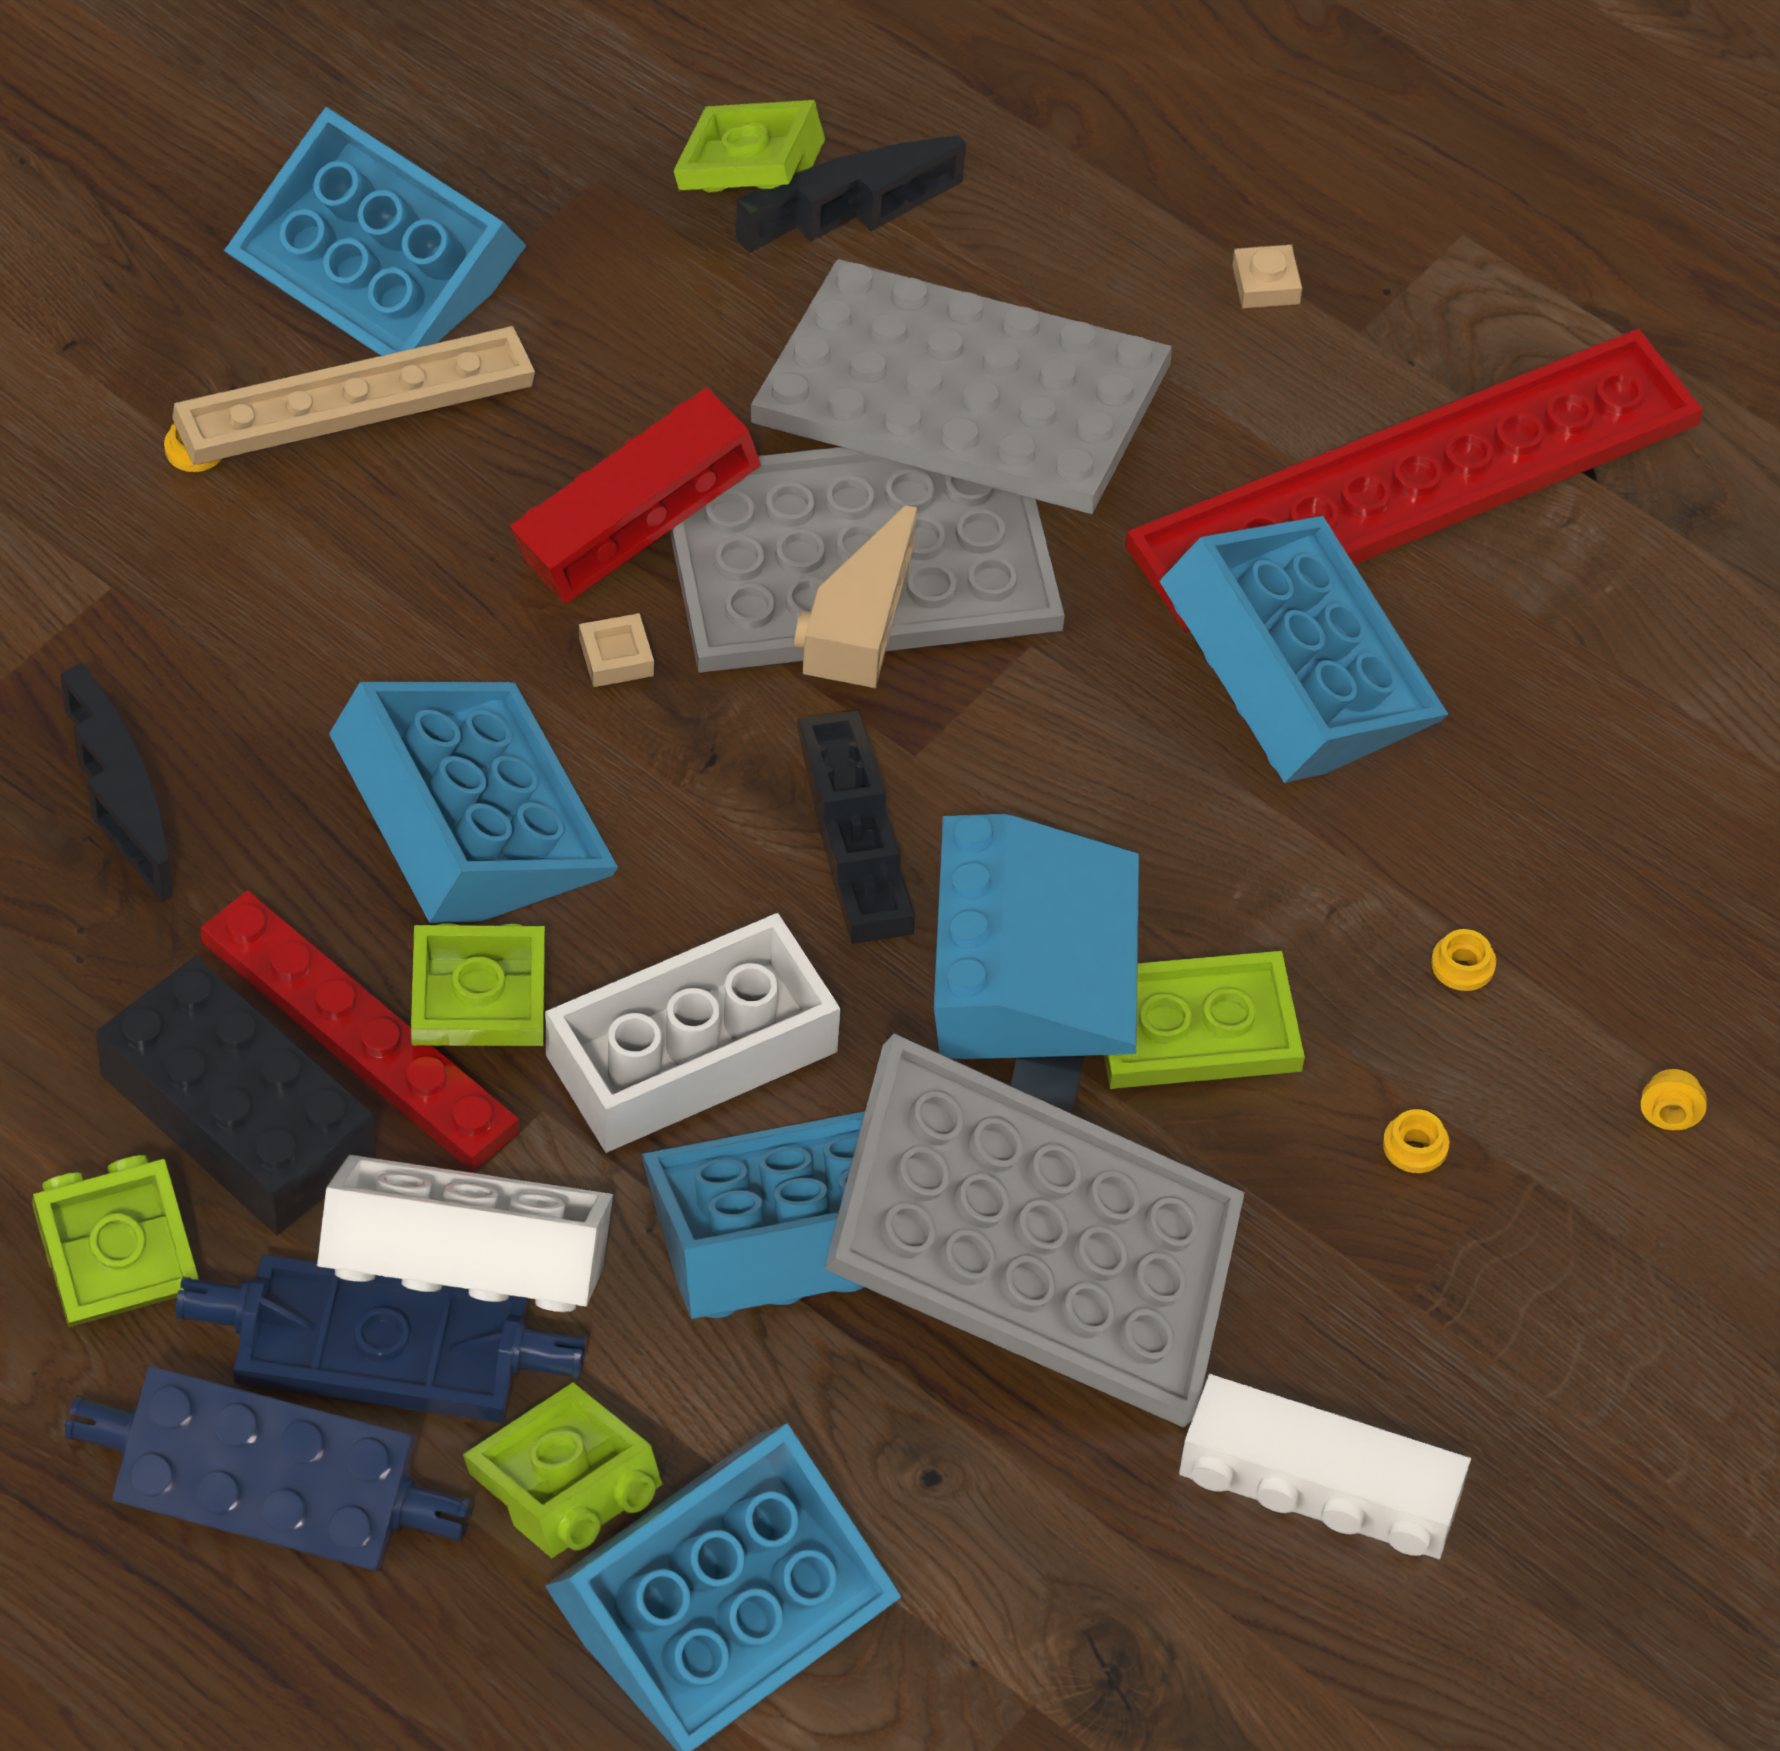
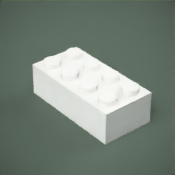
M775 913L545 1011L546 1056L602 1148L607 1153L837 1053L840 1007L780 915Z
M349 1155L326 1188L317 1266L335 1269L336 1276L351 1281H371L375 1279V1275L402 1279L401 1284L404 1287L417 1291H438L442 1289V1285L469 1289L468 1294L479 1300L499 1302L508 1300L509 1295L536 1299L535 1304L546 1310L558 1312L573 1311L576 1309V1305L587 1306L602 1275L613 1194Z

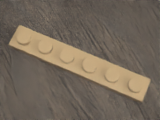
M510 326L174 403L172 419L193 465L531 387L535 370L514 327Z

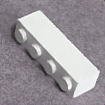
M1209 1374L1185 1439L1179 1475L1193 1479L1198 1485L1208 1490H1228L1258 1500L1264 1507L1276 1512L1288 1513L1292 1511L1323 1521L1329 1528L1340 1533H1360L1387 1542L1396 1550L1408 1555L1417 1556L1424 1554L1440 1559L1462 1495L1471 1458Z

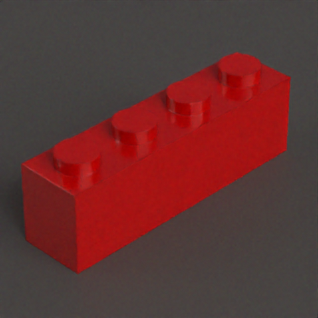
M706 387L688 401L677 405L671 413L647 430L630 438L620 449L593 468L579 474L573 482L540 505L532 507L522 518L510 525V528L524 561L566 605L758 469L761 463L748 428Z

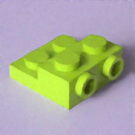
M815 100L706 106L673 170L679 190L702 189L706 192H717L731 187L757 186L761 189H772L789 184L794 173L813 166L825 141Z
M452 923L414 925L411 1045L543 1046L545 926H523L520 924L459 926Z
M146 1155L124 1158L108 1165L109 1174L83 1180L82 1174L79 1172L60 1175L42 1183L44 1191L33 1194V1210L49 1267L52 1268L68 1327L177 1298L178 1291L184 1290L180 1286L183 1276L199 1280L165 1159L148 1163Z
M574 1382L463 1454L469 1474L508 1507L513 1526L551 1558H554L567 1548L581 1550L588 1547L596 1539L601 1525L624 1510L629 1513L643 1510L653 1499L655 1489L662 1485L651 1445Z

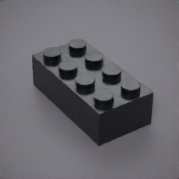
M196 956L95 1031L101 1076L276 1235H279L325 1198L327 1186L349 1155L376 1158L373 1114Z

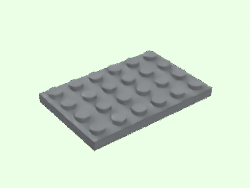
M837 259L751 403V423L1093 514L1171 364L1172 346L1147 340L1139 336L1093 326L1085 322L1039 312L1028 307L1016 306L978 296L974 293L963 292L924 282L916 278H909L862 264Z
M844 447L758 456L761 463L758 469L670 530L698 673L803 661L804 649L794 647L796 626L801 610L812 611L818 587L905 505L917 507L915 542L886 651L1063 631L1065 615L1036 499Z
M893 1034L883 1044L824 1269L1165 1420L1185 1427L1193 1420L1201 1398L1245 1192L899 1035Z

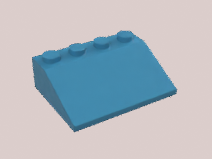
M325 107L224 251L378 355L383 356L438 343L493 294L527 245L503 221Z
M1323 516L1200 537L1159 581L1171 599L1175 611L1184 620L1202 649L1206 661L1215 670L1233 699L1237 711L1246 720L1267 754L1268 761L1277 770L1284 783L1329 773L1439 723L1448 715Z
M360 682L329 733L429 923L484 921L611 877L618 868L515 682Z
M1009 814L943 816L934 1014L940 1055L949 1059L1136 1054L1139 853Z
M865 1111L642 1154L643 1166L675 1280L691 1319L704 1316L722 1318L733 1314L739 1309L765 1304L788 1305L806 1296L831 1291L854 1292L864 1288L862 1285L825 1270L824 1266Z
M788 1423L761 1432L545 1585L583 1645L676 1751H693L901 1598V1595Z

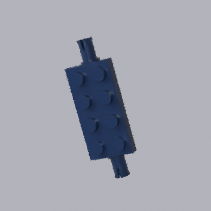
M264 1254L261 1256L256 1278L252 1281L244 1280L242 1286L195 1280L191 1277L183 1276L180 1286L184 1290L178 1291L176 1302L177 1320L188 1319L235 1326L236 1334H240V1344L234 1365L235 1383L504 1423L513 1376L519 1375L521 1369L580 1379L582 1374V1367L580 1366L584 1365L586 1336H572L527 1329V1322L525 1320L528 1310V1298L509 1295V1299L505 1301H484L471 1297L468 1294L469 1289L442 1285V1289L438 1291H417L404 1287L401 1284L402 1279L375 1275V1279L371 1281H351L336 1276L335 1269L317 1266L318 1262Z
M148 1366L138 1406L133 1411L89 1400L84 1396L78 1395L73 1400L68 1412L94 1419L96 1423L91 1425L67 1419L65 1424V1437L67 1439H78L122 1451L123 1460L112 1500L375 1571H381L386 1549L394 1531L400 1532L404 1526L450 1538L458 1543L463 1541L469 1526L444 1519L441 1514L445 1512L464 1518H471L472 1499H462L415 1486L414 1478L409 1477L410 1460L417 1436L153 1366Z

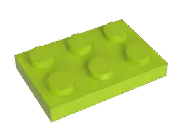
M1282 951L1138 963L1136 1054L1104 1055L1110 1089L1302 1072L1305 1056Z

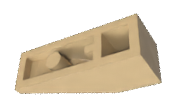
M905 505L818 587L812 611L801 610L796 626L794 647L804 649L803 674L876 688L914 549L917 507Z

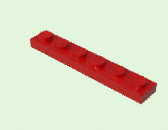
M248 890L200 927L201 942L471 1172H474L519 1134L518 1117L432 1045H411V1027Z

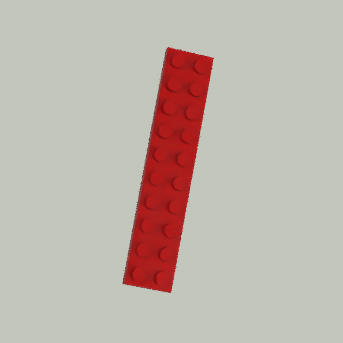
M1638 328L1129 530L1126 533L1125 548L1182 629L1187 633L1190 631L1175 611L1171 599L1159 581L1200 537L1323 516L1355 565L1698 426L1703 409Z

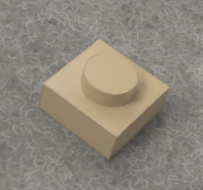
M1292 245L1234 249L1232 266L1242 308L1300 304L1302 286Z
M640 613L579 624V641L593 687L654 676V659Z

